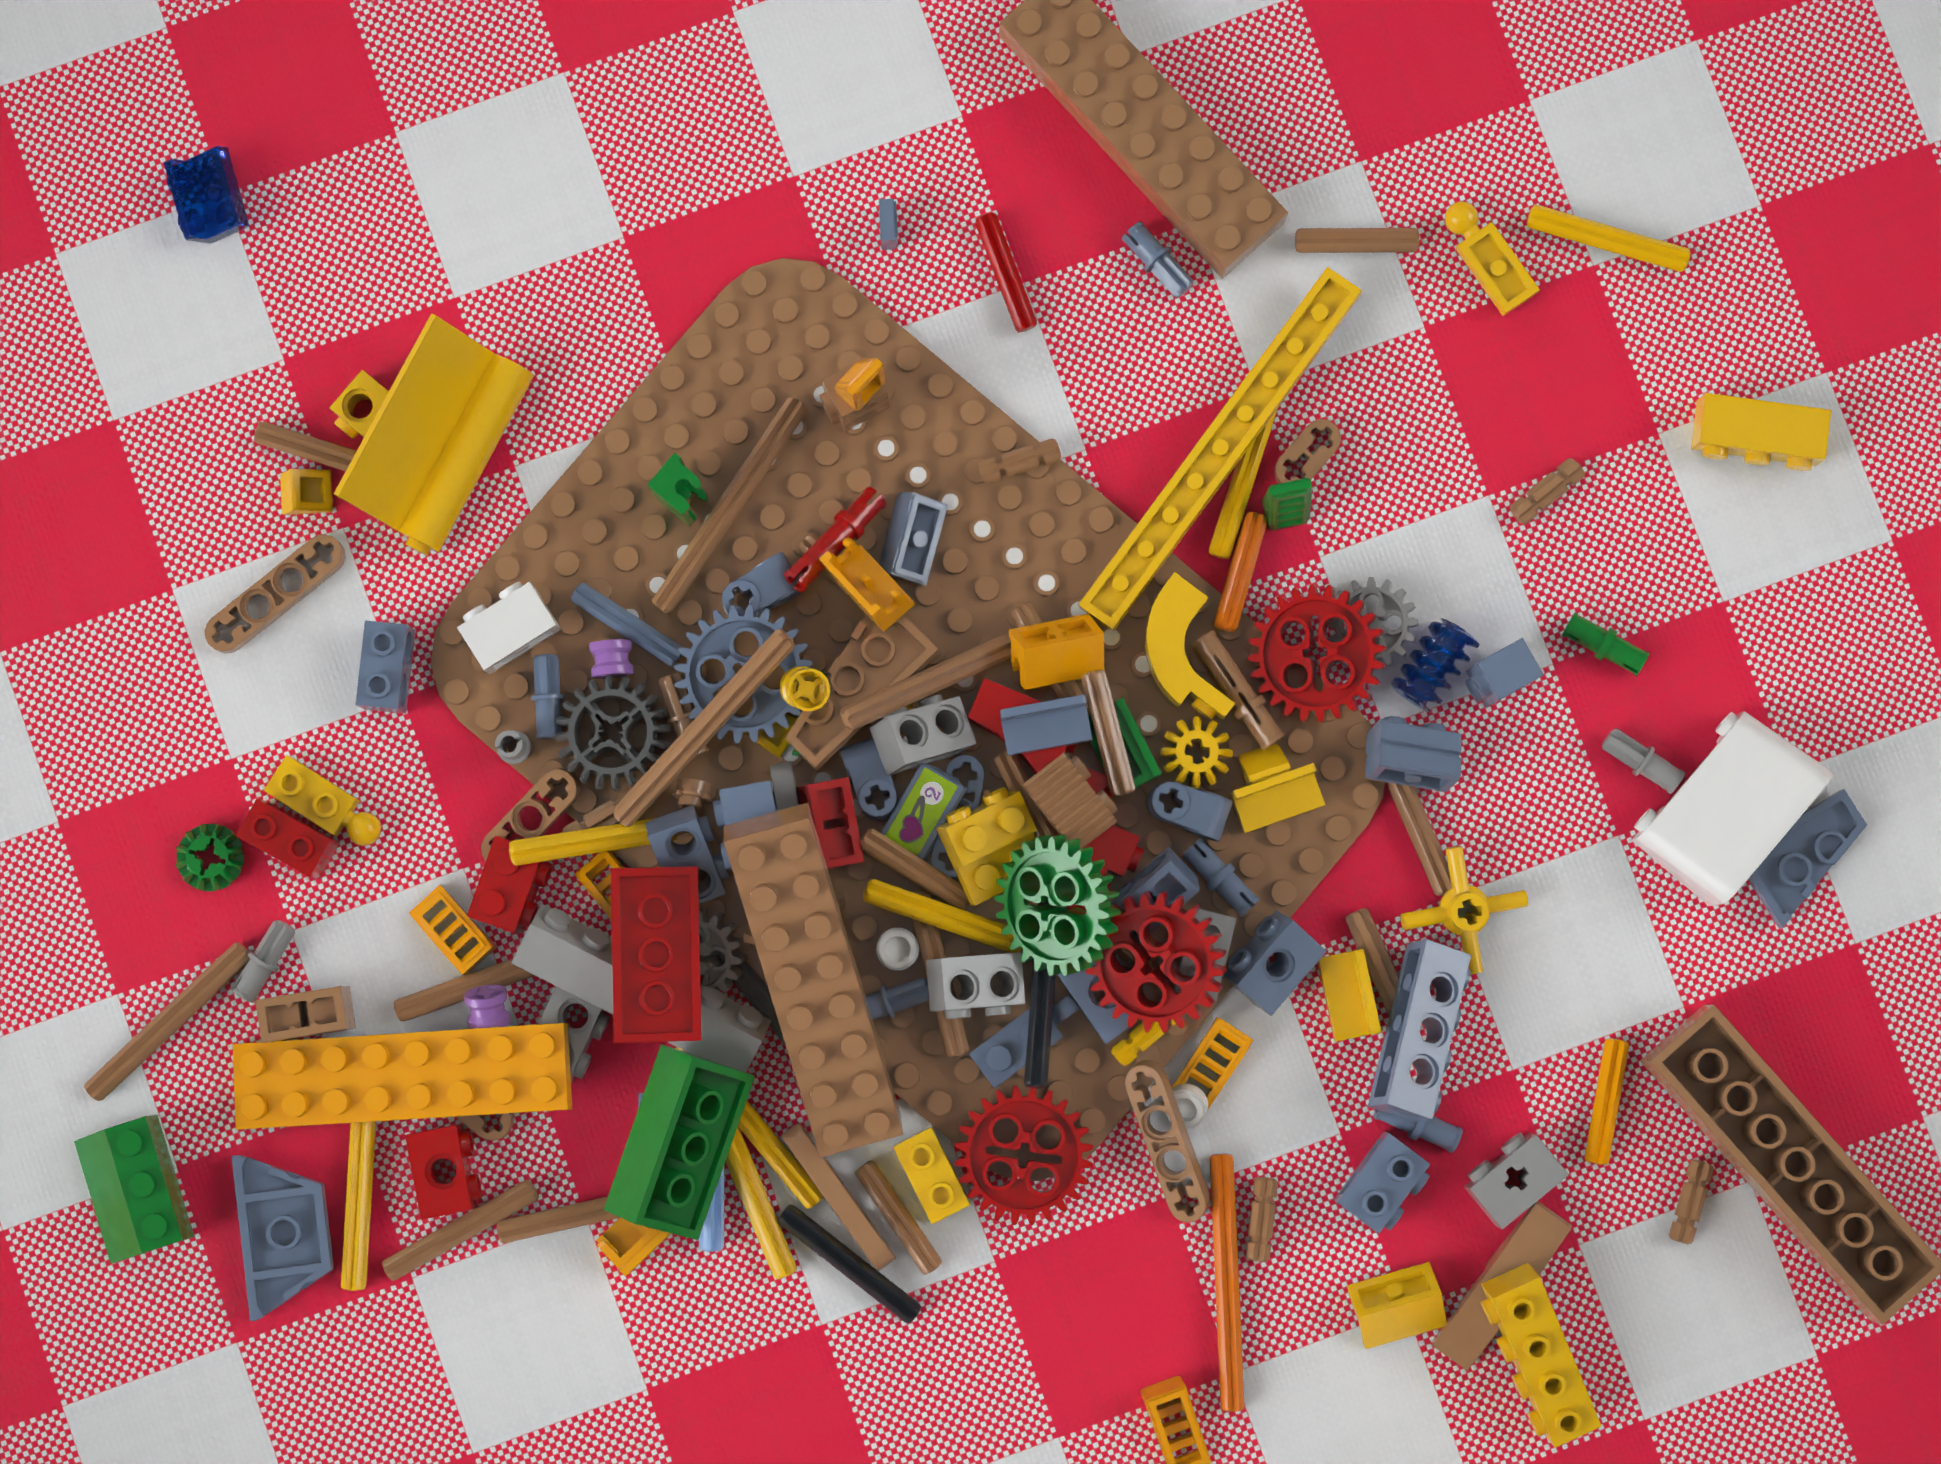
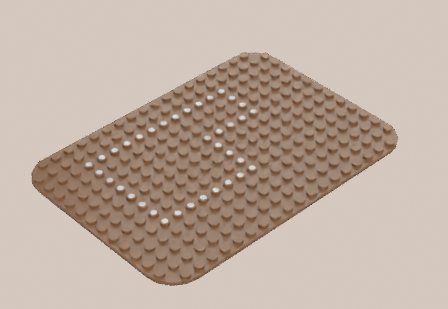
M780 258L748 268L724 287L454 599L435 631L431 668L439 696L459 722L497 754L495 740L501 732L515 730L522 732L528 737L531 743L530 755L522 763L510 765L535 785L547 772L558 768L567 769L568 764L575 757L573 755L569 758H561L558 754V751L562 748L569 746V742H557L555 739H536L535 701H531V696L535 695L534 657L540 654H554L558 656L560 694L565 695V700H561V716L570 719L572 713L567 711L562 704L564 701H569L574 706H577L581 702L573 693L576 688H579L586 696H589L592 692L588 687V681L594 679L599 685L600 690L605 689L604 679L592 678L591 668L595 665L594 655L590 653L589 643L601 640L627 639L571 601V596L580 583H586L680 646L692 648L693 643L687 638L686 634L687 632H693L698 635L703 633L698 624L701 618L710 625L715 624L713 618L714 610H718L724 618H728L723 608L722 594L731 582L747 574L758 564L780 552L785 554L791 566H793L803 556L799 550L801 542L811 533L821 537L834 523L835 515L840 510H847L863 493L866 487H872L877 490L876 494L872 497L873 499L867 505H870L880 494L884 497L887 505L864 527V534L857 541H853L858 547L861 545L879 564L897 495L900 492H914L948 504L927 585L924 586L891 577L915 603L904 616L939 649V654L922 670L924 671L1009 632V629L1018 628L1011 613L1013 609L1021 604L1031 603L1042 623L1087 614L1079 608L1078 604L1134 530L1137 523L1061 459L1046 466L1044 463H1041L1039 468L1008 478L1006 475H1003L1001 480L993 483H984L979 471V463L982 460L995 457V460L1000 459L1001 454L1029 445L1037 447L1039 446V441L843 277L816 262ZM866 355L868 358H877L884 366L886 382L884 387L888 392L890 408L845 432L840 422L835 425L831 423L821 404L822 401L819 395L824 393L822 379ZM790 396L798 399L807 407V413L673 613L666 614L653 605V597L784 402ZM674 452L682 458L685 466L698 477L701 487L707 495L706 502L700 500L695 493H692L690 499H686L691 506L690 509L697 517V520L691 527L661 504L647 486ZM846 547L838 555H841ZM1171 553L1114 632L1093 618L1104 632V670L1107 675L1113 702L1122 697L1124 698L1162 773L1160 777L1136 788L1131 793L1120 797L1113 795L1110 797L1118 809L1112 814L1117 820L1114 826L1140 836L1137 846L1143 848L1144 851L1135 872L1126 870L1123 878L1109 872L1106 873V875H1113L1114 877L1108 891H1119L1169 846L1198 878L1199 892L1183 905V909L1188 911L1198 904L1200 906L1199 909L1237 918L1225 964L1227 968L1231 956L1246 946L1255 935L1256 928L1263 919L1271 916L1275 910L1289 918L1297 911L1368 826L1383 798L1385 782L1365 777V760L1367 754H1365L1366 735L1372 726L1359 710L1354 712L1344 705L1342 706V719H1336L1331 710L1327 711L1325 723H1320L1315 711H1312L1309 720L1304 722L1300 718V708H1297L1289 717L1284 715L1286 702H1282L1276 707L1270 705V701L1275 693L1273 691L1266 694L1259 693V688L1266 681L1264 678L1256 679L1251 677V673L1261 667L1260 663L1248 660V656L1259 653V647L1249 643V639L1261 638L1263 632L1258 630L1254 626L1255 622L1243 612L1241 613L1238 627L1234 632H1225L1217 629L1214 626V621L1222 594ZM821 572L807 587L805 592L798 594L778 607L770 609L769 621L775 623L782 616L786 617L782 630L786 633L797 628L799 631L792 639L794 644L807 643L808 645L799 654L800 659L812 660L813 664L809 668L828 674L829 668L836 657L839 658L850 641L852 632L859 621L862 622L866 613ZM1174 572L1209 597L1186 631L1185 652L1191 667L1201 678L1226 696L1196 649L1192 647L1195 641L1214 630L1216 636L1238 665L1256 695L1264 697L1266 700L1265 708L1280 731L1284 733L1285 736L1275 744L1280 746L1291 767L1289 771L1311 763L1315 764L1317 771L1314 774L1325 806L1244 834L1232 803L1220 842L1184 831L1183 828L1154 818L1148 811L1146 802L1150 790L1162 783L1175 782L1176 777L1181 772L1177 767L1172 772L1165 773L1163 767L1167 763L1174 761V757L1160 756L1161 748H1175L1173 744L1164 739L1167 731L1173 732L1180 738L1182 737L1176 727V723L1179 720H1183L1189 731H1192L1193 718L1200 716L1202 721L1201 730L1205 731L1208 724L1213 720L1217 722V727L1211 734L1214 738L1222 733L1229 735V739L1225 743L1218 745L1219 749H1231L1233 756L1227 759H1217L1224 763L1229 770L1226 774H1221L1211 768L1216 777V784L1210 786L1202 774L1200 775L1201 783L1198 789L1226 797L1232 800L1231 792L1248 786L1238 757L1243 753L1261 747L1242 719L1238 721L1235 717L1236 709L1234 706L1223 720H1220L1217 716L1212 720L1204 717L1191 706L1195 700L1189 695L1177 708L1162 693L1151 674L1145 652L1147 620L1159 592ZM516 582H521L522 585L530 582L538 591L561 630L492 674H488L481 667L457 627L465 622L463 616L472 609L482 604L488 608L501 600L499 597L500 592ZM740 593L735 594V606H740L745 611L751 596L743 597ZM743 631L736 636L735 647L743 655H752L758 650L759 641L752 632ZM632 642V650L628 653L629 662L634 666V675L626 676L630 679L629 692L632 693L635 686L642 683L646 686L645 693L641 698L642 700L652 694L659 698L657 704L651 708V711L661 708L666 710L667 716L656 721L657 725H669L671 732L658 735V740L668 742L671 746L677 739L673 724H668L667 722L670 719V715L659 686V680L674 673H681L683 678H685V673L668 666ZM682 655L677 664L686 663L687 658ZM1215 657V660L1232 685L1236 687V683L1218 657ZM713 658L703 663L702 674L705 679L710 682H719L724 678L726 673L725 666L720 660ZM1010 658L921 700L939 694L942 695L943 700L960 696L968 718L984 678L1040 702L1058 698L1051 685L1024 690L1020 684V671H1013ZM739 662L734 665L737 672L743 667ZM1296 665L1288 672L1287 679L1291 687L1300 688L1306 683L1308 673L1303 665ZM778 666L764 683L768 687L779 688L781 678L785 673L784 669ZM1317 674L1316 690L1320 692L1323 690V680ZM623 677L613 678L615 689L619 688ZM1076 679L1075 682L1082 694H1085L1082 679ZM728 682L716 690L713 696L715 697ZM1241 693L1240 697L1260 725L1261 720ZM751 697L745 701L735 714H748L753 707ZM618 699L607 700L597 704L607 716L611 717L619 716L624 711L628 712L635 706L628 701ZM921 700L914 702L912 709L918 708L917 703ZM588 714L583 718L579 731L582 750L588 746V742L594 737L596 731L595 724ZM644 716L637 721L638 724L630 734V742L638 754L643 749L647 737V725ZM600 717V721L605 726L604 732L608 734L603 736L604 742L611 739L626 750V746L620 740L622 735L618 733L623 731L622 724L615 728ZM883 717L864 725L842 747L873 738L870 727L881 721ZM936 721L938 729L944 733L942 726ZM971 722L969 723L977 744L957 756L929 764L940 768L946 773L948 764L955 757L961 755L972 756L981 763L984 770L982 790L995 791L1006 787L1009 792L995 764L996 756L1007 751L1005 743L997 736ZM562 726V732H568V727ZM728 730L722 739H718L717 732L706 744L709 747V751L696 755L637 821L659 818L681 810L682 808L678 807V800L671 795L672 790H676L677 782L680 778H693L710 783V795L713 797V801L720 800L719 789L769 780L772 782L770 764L791 761L796 787L846 778L848 774L840 749L816 771L803 757L792 755L794 748L790 744L781 757L777 758L756 742L753 743L744 734L740 742L735 743L733 731ZM900 731L901 738L908 743L906 735ZM518 740L509 742L507 746L508 753L516 749ZM1089 741L1077 743L1073 754L1065 751L1069 760L1076 755L1085 767L1106 775ZM1192 742L1193 745L1189 750L1185 747V755L1192 756L1193 763L1200 764V759L1203 756L1207 758V751L1200 750L1198 742ZM655 748L653 754L661 757L666 750ZM608 750L590 761L597 766L605 768L620 767L629 763L616 750ZM1017 755L1028 778H1032L1035 773L1024 759ZM649 760L645 766L650 769L654 763ZM963 763L961 770L953 771V777L959 778V783L967 787L969 780L977 779V773L971 771V764ZM583 766L578 771L574 772L579 779L581 773L584 770ZM919 767L891 775L898 802ZM639 770L634 773L638 782L643 775ZM595 774L587 784L580 781V795L565 812L579 823L584 820L582 816L611 799L613 802L619 800L617 795L632 788L628 784L626 776L621 777L622 787L620 791L613 790L611 778H607L606 786L603 790L595 787L597 777ZM1187 774L1182 785L1191 787L1192 775ZM565 778L559 781L553 779L551 782L555 788L548 798L553 800L560 795L567 797L568 793L565 790L568 784ZM850 783L860 838L867 829H875L881 833L888 819L885 821H874L865 816L858 802L854 786ZM880 790L872 792L873 799L867 802V805L874 804L877 810H882L885 808L884 801L890 798V796H882ZM1171 791L1166 795L1159 796L1158 801L1164 804V812L1171 808H1177L1178 802L1172 800L1173 792ZM965 792L962 798L974 802L975 793L966 794ZM713 802L708 805H704L702 811L696 812L699 818L707 816L715 840L708 843L715 856L720 853L722 854L721 843H724V828L721 829L720 826H717ZM958 804L957 807H956V809L961 808V807H964V806ZM687 831L678 832V839L673 842L676 844H686L691 841L693 835ZM1202 838L1226 865L1231 863L1236 868L1234 873L1260 898V901L1251 910H1248L1242 918L1238 916V913L1216 890L1211 892L1206 887L1208 882L1186 859H1183L1182 855L1191 846H1194L1198 839ZM651 844L612 850L616 856L631 868L659 867ZM932 848L931 852L929 853L925 861L933 866ZM862 851L864 862L828 868L836 898L842 900L840 912L866 996L881 990L883 985H886L887 989L919 978H926L927 980L920 949L915 963L905 970H891L880 962L876 952L880 936L889 929L904 928L916 937L912 918L871 905L863 900L865 887L868 881L872 879L910 892L924 889ZM940 853L939 861L945 863V870L953 871V865L948 854ZM698 869V882L707 877L708 873L706 871ZM731 870L728 871L730 877L723 880L726 894L700 903L699 909L707 907L708 917L710 918L719 911L722 912L723 920L721 923L724 926L735 922L737 926L731 934L736 938L744 936L748 920L733 871ZM958 877L952 878L960 883ZM930 894L931 899L945 903L937 897ZM995 896L976 906L970 905L968 901L962 909L1008 925L1007 919L996 917L998 912L1005 909L1004 904L995 900ZM1028 900L1030 904L1038 905V903H1034L1033 901ZM1161 924L1151 933V936L1157 941L1165 942L1168 940L1169 934L1166 926ZM939 928L946 958L1010 953ZM742 943L737 947V952L747 955L745 961L758 977L767 983L756 948L750 943ZM1118 955V957L1120 958V960L1122 961V963L1124 964V966H1125V967H1130V966ZM1160 955L1155 957V962L1158 965L1164 962ZM1180 956L1177 957L1176 966H1178ZM1033 960L1022 962L1025 1004L1010 1005L1011 1014L985 1016V1007L971 1008V1017L962 1018L969 1051L966 1054L954 1057L947 1056L936 1012H930L929 1001L897 1011L894 1018L886 1016L873 1020L894 1093L954 1144L968 1140V1136L962 1133L959 1127L960 1125L973 1127L975 1122L970 1118L968 1112L972 1110L982 1114L985 1111L981 1103L982 1098H985L994 1105L997 1103L996 1090L1000 1089L1006 1099L1011 1098L1014 1085L1018 1086L1021 1096L1028 1095L1030 1088L1025 1087L1024 1084L1025 1066L994 1088L969 1053L1030 1008ZM994 974L990 981V987L992 992L998 995L1001 990V981ZM1057 975L1055 977L1053 1006L1067 995H1070ZM1223 976L1221 980L1223 987L1218 993L1217 1001L1210 1008L1198 1003L1203 1014L1198 1020L1193 1019L1186 1013L1187 1025L1184 1028L1180 1029L1177 1025L1173 1026L1171 1024L1167 1033L1161 1036L1144 1052L1140 1050L1137 1053L1138 1057L1127 1066H1123L1112 1055L1111 1049L1122 1039L1127 1040L1129 1038L1128 1034L1141 1024L1143 1020H1139L1131 1028H1128L1107 1044H1104L1080 1008L1056 1026L1063 1037L1050 1046L1048 1084L1044 1089H1036L1037 1098L1042 1099L1045 1093L1051 1090L1053 1091L1051 1102L1053 1105L1056 1106L1060 1101L1066 1099L1068 1104L1064 1113L1069 1115L1078 1111L1081 1114L1073 1125L1075 1128L1088 1127L1089 1131L1080 1137L1081 1143L1093 1145L1092 1150L1082 1153L1083 1159H1086L1099 1147L1131 1109L1132 1105L1125 1086L1127 1073L1136 1063L1142 1060L1155 1061L1163 1068L1167 1066L1233 987ZM954 977L952 983L956 998H958L961 994L962 986L960 981ZM1147 982L1144 983L1143 992L1145 996L1154 1002L1161 1001L1162 991L1155 990ZM1104 990L1093 991L1095 999L1101 1002L1106 995ZM1142 1072L1137 1083L1149 1087L1155 1079L1154 1077H1146L1144 1072ZM1009 1118L998 1120L993 1127L995 1138L1003 1143L1014 1140L1018 1133L1017 1124ZM1045 1124L1037 1130L1036 1142L1039 1146L1050 1149L1059 1143L1060 1131L1056 1126ZM1021 1143L1019 1150L996 1146H987L985 1149L988 1154L1015 1157L1018 1159V1166L1026 1167L1028 1160L1055 1164L1062 1162L1061 1156L1031 1152L1028 1143ZM996 1161L988 1167V1169L1002 1177L1011 1178L1012 1169L1006 1162ZM1039 1167L1031 1173L1030 1180L1039 1181L1053 1177L1054 1174L1048 1168Z

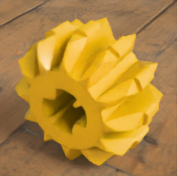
M1200 716L1193 718L1192 731H1189L1183 720H1179L1176 723V727L1182 737L1180 738L1169 731L1164 735V739L1173 744L1175 748L1165 747L1160 749V756L1174 757V761L1167 763L1163 767L1165 773L1172 772L1178 767L1181 772L1176 777L1175 782L1182 784L1187 774L1192 775L1191 787L1194 789L1200 787V775L1202 774L1210 786L1216 784V777L1211 768L1221 774H1226L1229 768L1217 759H1227L1233 756L1231 749H1219L1218 745L1225 743L1229 739V735L1222 733L1214 738L1211 734L1216 729L1217 722L1213 720L1208 724L1205 731L1201 730L1202 721ZM1192 742H1198L1200 750L1207 751V758L1203 756L1200 759V764L1193 763L1192 756L1185 755V747L1189 750L1193 745Z

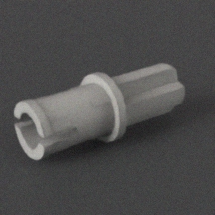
M1614 728L1603 742V750L1634 769L1632 774L1637 776L1640 773L1665 789L1669 794L1674 792L1685 775V771L1678 769L1654 753L1655 748L1653 746L1647 748L1619 729Z
M281 920L272 922L256 950L249 951L248 957L250 959L231 987L233 993L248 1002H255L271 973L277 972L279 969L277 962L295 935V929Z

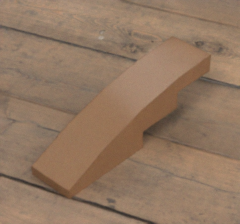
M1539 1201L1535 1202L1488 1260L1483 1273L1460 1300L1459 1308L1433 1339L1432 1346L1468 1371L1500 1329L1498 1324H1490L1483 1310L1481 1301L1487 1299L1481 1284L1526 1263H1529L1536 1273L1540 1275L1571 1230L1572 1225Z

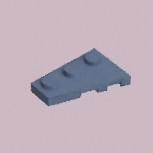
M1845 789L1839 790L1805 811L1748 879L1779 929L1787 924L1795 910L1810 896L1817 887L1818 882L1832 865L1837 863L1867 826Z

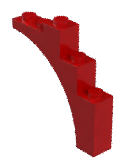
M984 678L969 712L968 721L997 736L1005 743L1000 710L1039 703L1040 701ZM1077 744L1018 755L1037 774L1057 757L1065 753V751L1073 754ZM1087 768L1091 774V777L1086 780L1096 794L1103 790L1110 798L1112 794L1110 789L1106 787L1108 782L1106 775ZM1114 825L1084 847L1093 848L1092 862L1102 859L1105 861L1100 871L1102 876H1106V873L1109 872L1121 878L1124 877L1126 870L1135 872L1144 851L1143 848L1137 846L1140 836ZM1112 882L1107 885L1108 890ZM1081 905L1068 906V909L1078 907L1087 910L1085 906Z

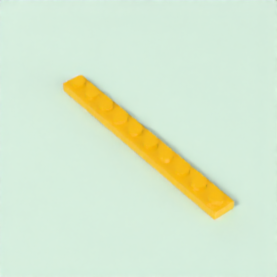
M1329 267L1324 270L1078 604L1080 609L1090 614V616L1111 631H1115L1362 295L1360 288Z

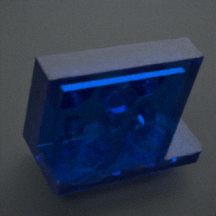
M216 146L186 161L171 158L164 162L167 185L173 195L178 213V225L187 241L212 244L250 226L228 147Z

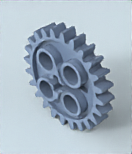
M734 604L730 605L728 618H724L718 610H714L713 618L715 624L710 625L701 618L698 621L699 627L703 632L701 635L687 632L686 636L693 643L692 648H678V652L687 658V662L674 665V669L685 673V678L676 682L675 687L688 689V694L680 700V704L693 702L696 706L689 715L690 719L696 718L713 700L714 692L734 677L737 673L734 665L739 662L740 665L744 666L754 655H743L737 651L735 647L736 636L743 631L752 632L759 641V649L776 630H782L786 617L782 616L775 623L770 622L769 608H766L760 617H756L753 604H748L745 614L739 616ZM795 628L786 632V634L793 639L799 630ZM807 643L796 644L794 649L778 666L782 667L786 672L795 666L809 667L812 665V660L800 659L799 656L808 647ZM714 658L724 664L726 673L721 681L710 682L704 678L702 666L706 660ZM763 682L750 696L753 701L752 711L746 715L734 714L718 731V739H722L726 732L731 730L733 731L735 743L740 742L743 732H749L751 740L755 743L758 741L760 729H764L766 734L772 738L775 735L773 727L775 722H778L787 729L790 725L785 714L790 712L799 716L801 710L788 705L782 699L780 687L771 688Z

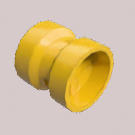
M795 666L783 674L780 681V694L782 699L792 707L803 711H815L827 702L830 696V684L822 672L807 666Z

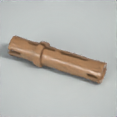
M1212 630L1195 641L1192 647L1196 649L1226 696L1235 703V717L1238 721L1242 719L1260 744L1262 751L1282 739L1285 735L1280 731L1265 708L1266 700L1262 695H1256L1238 665L1216 636L1215 631ZM1215 657H1218L1236 683V687L1232 685L1215 660ZM1241 693L1261 720L1260 725L1240 697Z

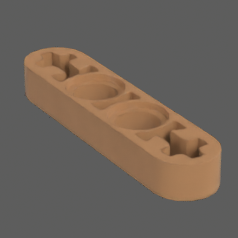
M326 534L317 535L308 540L209 620L205 628L207 643L213 649L222 653H234L241 649L343 566L346 556L342 544L334 537ZM320 545L326 548L334 546L335 549L330 553L333 558L331 563L327 564L321 560L311 567L318 572L313 578L309 570L299 563L302 558H305L310 564L319 557V552L316 549ZM291 569L299 570L303 576L302 586L295 592L284 591L281 586L282 575ZM256 596H265L270 602L268 614L260 619L252 618L248 613L250 600ZM237 610L242 619L252 625L247 631L243 625L237 626L231 632L234 638L231 643L224 640L217 642L216 640L220 636L218 627L221 624L231 627L239 621L238 618L233 616Z
M1142 1060L1136 1063L1127 1073L1125 1079L1126 1091L1169 1210L1180 1221L1186 1223L1194 1222L1200 1219L1208 1209L1210 1193L1164 1068L1155 1061ZM1142 1072H1144L1146 1077H1154L1155 1083L1150 1087L1153 1099L1155 1100L1162 1096L1163 1100H1156L1148 1106L1144 1105V1102H1147L1151 1095L1146 1085H1139L1137 1083ZM1160 1110L1168 1114L1172 1124L1170 1130L1161 1132L1153 1128L1150 1123V1114L1153 1111ZM1168 1151L1181 1153L1186 1161L1185 1169L1177 1172L1169 1169L1164 1161L1165 1153ZM1188 1176L1191 1177V1180L1185 1185L1187 1194L1190 1198L1197 1197L1199 1200L1194 1210L1191 1209L1189 1204L1182 1205L1180 1202L1185 1195L1183 1184L1180 1181ZM1173 1182H1180L1176 1186L1173 1185Z
M798 1122L784 1132L782 1138L874 1267L880 1271L895 1260L896 1256L829 1161L826 1157L820 1158L816 1143L805 1128Z

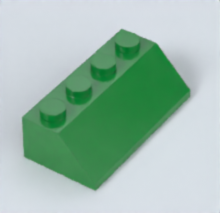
M661 1044L603 1210L637 1225L698 1240L755 1076Z

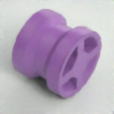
M611 639L589 643L590 653L594 655L595 665L591 668L592 678L604 679L605 676L619 678L634 675V666L629 662L628 653L632 650L631 640Z
M482 985L469 989L464 993L465 1004L470 1007L471 1012L467 1019L469 1029L506 1027L511 1023L510 1012L504 1006V1002L507 1000V989L504 986Z

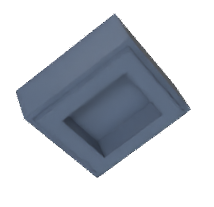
M879 199L882 250H893L898 247L896 201L894 199Z

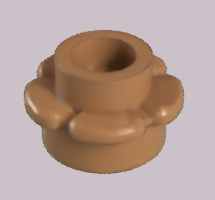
M680 778L678 779L676 790L671 792V795L678 800V807L682 809L694 805L696 811H702L704 805L713 802V797L710 795L711 784L698 779Z

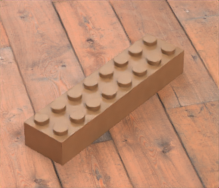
M1024 0L1000 22L999 37L1222 279L1284 225L1288 215L1287 210L1092 0Z
M808 803L725 825L724 845L820 1158L903 1135L899 1107Z
M1702 1005L1640 1060L1869 1321L1881 1325L1885 1324L1941 1273V1260L1715 1005Z

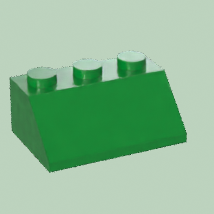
M158 1115L134 1119L74 1141L111 1264L194 1237Z

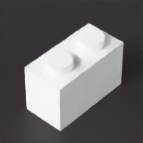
M521 582L510 585L500 592L499 597L501 600L488 608L482 604L472 609L463 616L465 622L457 627L481 667L488 674H492L561 630L538 591L530 582L522 585Z

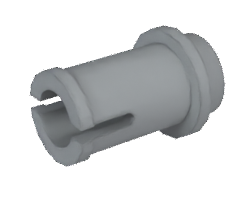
M507 730L497 736L495 748H497L498 755L502 760L509 764H519L530 755L531 743L522 732ZM518 740L516 749L508 753L507 746L509 742Z

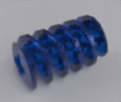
M1443 618L1440 619L1443 623L1431 622L1428 629L1433 637L1422 636L1419 639V644L1424 651L1412 650L1410 653V659L1415 665L1403 664L1400 668L1401 673L1406 679L1394 678L1391 682L1393 689L1399 695L1429 713L1431 711L1426 706L1427 702L1436 704L1443 702L1435 691L1437 687L1451 690L1452 688L1445 675L1460 676L1462 673L1454 664L1455 660L1470 661L1471 658L1463 649L1465 645L1473 648L1480 646L1479 642L1467 631Z

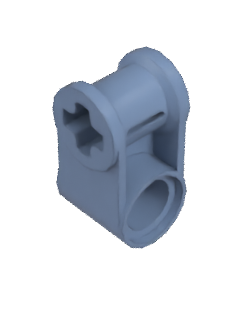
M783 552L764 560L750 572L731 582L725 588L722 594V603L725 614L728 617L730 605H734V595L740 593L743 597L751 596L749 604H753L756 617H759L766 608L778 607L801 593L794 589L799 577L791 585L784 578L785 571L792 566ZM740 606L736 607L739 616L745 614V611Z
M870 738L841 747L840 752L850 783L854 786L864 815L874 821L889 819L898 804V798L891 775H886L874 739ZM880 790L882 796H890V798L884 801L885 808L882 810H877L874 804L867 805V802L873 799L872 792Z
M1166 782L1156 785L1150 790L1146 802L1148 811L1154 818L1183 828L1184 831L1216 842H1220L1233 803L1232 800L1205 790L1194 789L1177 782ZM1171 791L1173 792L1172 800L1178 802L1177 808H1171L1164 812V804L1158 801L1159 796L1166 795Z

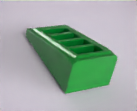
M1311 479L1294 480L1271 485L1262 499V505L1268 520L1267 527L1269 530H1279L1308 522L1312 498Z

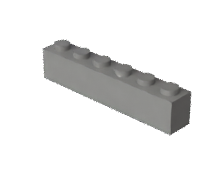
M542 904L511 963L613 1014L612 939L599 929L589 928L571 919L562 910L552 909ZM700 984L702 1041L668 1043L688 1053L746 1072L763 1042L771 1020L762 1016L755 1008L743 1006L725 997L719 990Z

